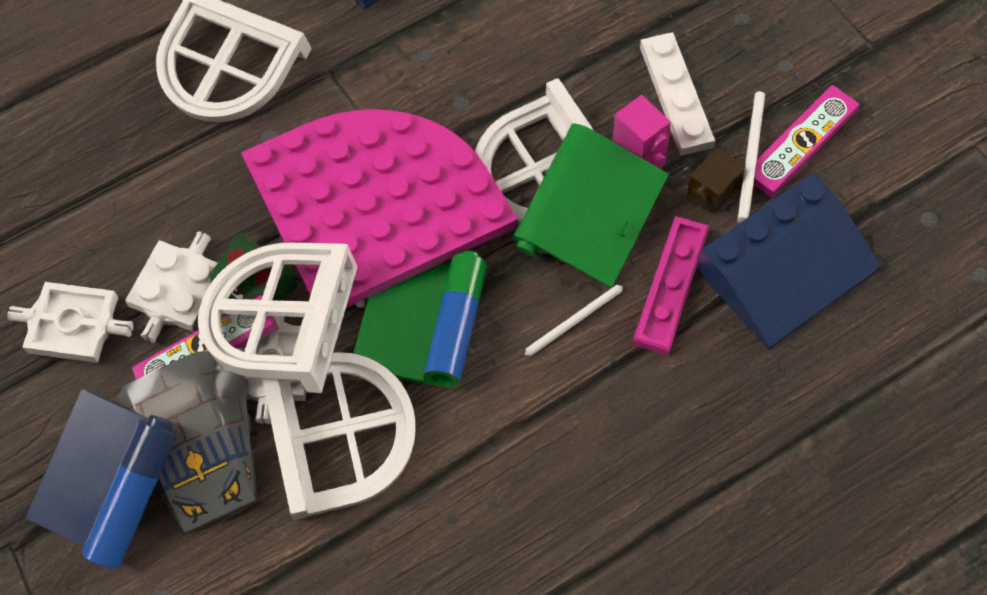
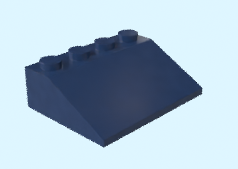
M812 173L700 251L696 271L766 348L770 350L879 271L881 265L839 198Z

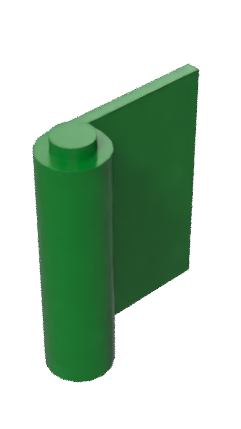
M571 124L513 236V239L518 243L516 248L531 257H535L537 253H548L603 285L612 288L669 174L596 131L581 124Z

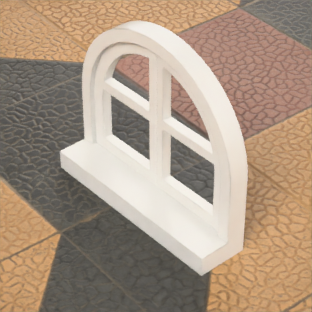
M183 0L160 41L156 57V70L162 89L174 105L185 114L208 122H228L248 116L263 107L277 93L297 56L306 60L312 48L304 33L221 0ZM196 17L231 30L215 59L181 46ZM244 35L278 48L262 79L227 65ZM177 54L210 67L194 96L188 94L179 83L176 73ZM223 72L256 85L248 93L234 100L217 103L207 102Z
M559 78L546 83V96L511 111L496 120L484 132L477 144L475 152L491 175L493 156L499 145L507 137L527 167L495 181L502 194L533 179L540 186L544 178L543 174L547 172L556 153L535 163L516 135V131L546 117L562 140H564L571 124L574 123L584 125L593 130ZM505 197L520 224L528 208L519 206Z
M272 244L250 251L224 268L205 292L198 314L200 336L213 358L224 368L239 375L257 378L300 380L306 392L322 393L358 267L348 244ZM284 264L320 265L309 302L273 300ZM272 267L262 300L228 299L232 291L243 280L262 269ZM221 314L256 315L245 352L232 347L224 339L220 323ZM267 316L304 317L292 356L255 354Z
M333 353L327 375L333 374L343 420L300 430L290 385V383L300 380L262 378L288 505L293 520L354 506L371 500L388 489L404 471L412 454L415 441L414 410L401 382L378 362L357 354ZM340 374L357 376L376 386L387 398L392 409L350 418ZM396 423L395 441L388 458L377 471L364 479L354 433ZM347 435L357 482L314 493L304 445Z

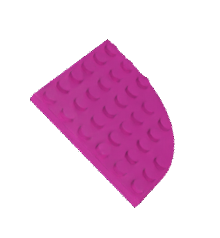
M376 109L337 113L301 125L241 152L284 243L348 244L358 267L346 308L451 259L456 254L473 249L519 226L518 218L478 154L452 131L438 123L413 114ZM295 264L311 296L320 265Z

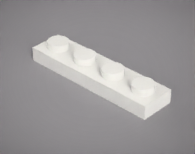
M673 32L641 39L640 49L665 116L671 121L670 130L680 156L713 149L715 139Z

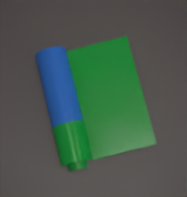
M463 251L452 257L450 265L441 263L368 297L353 354L378 362L395 375L397 379L443 388L459 386L486 273V262L479 254L473 251Z

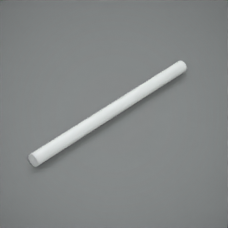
M761 91L756 92L754 97L738 223L747 219L750 213L765 93Z

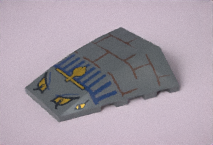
M236 348L237 350L245 352V349L243 348ZM209 351L189 354L124 385L114 400V403L148 419L150 415H155L173 423L171 430L175 431L177 436L155 487L186 534L258 502L254 451L251 450L250 445L252 424L247 408V396H249L248 380L245 379V376L231 372L221 366Z

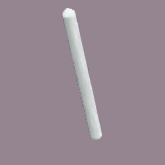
M615 285L527 347L525 355H534L622 292L623 286Z

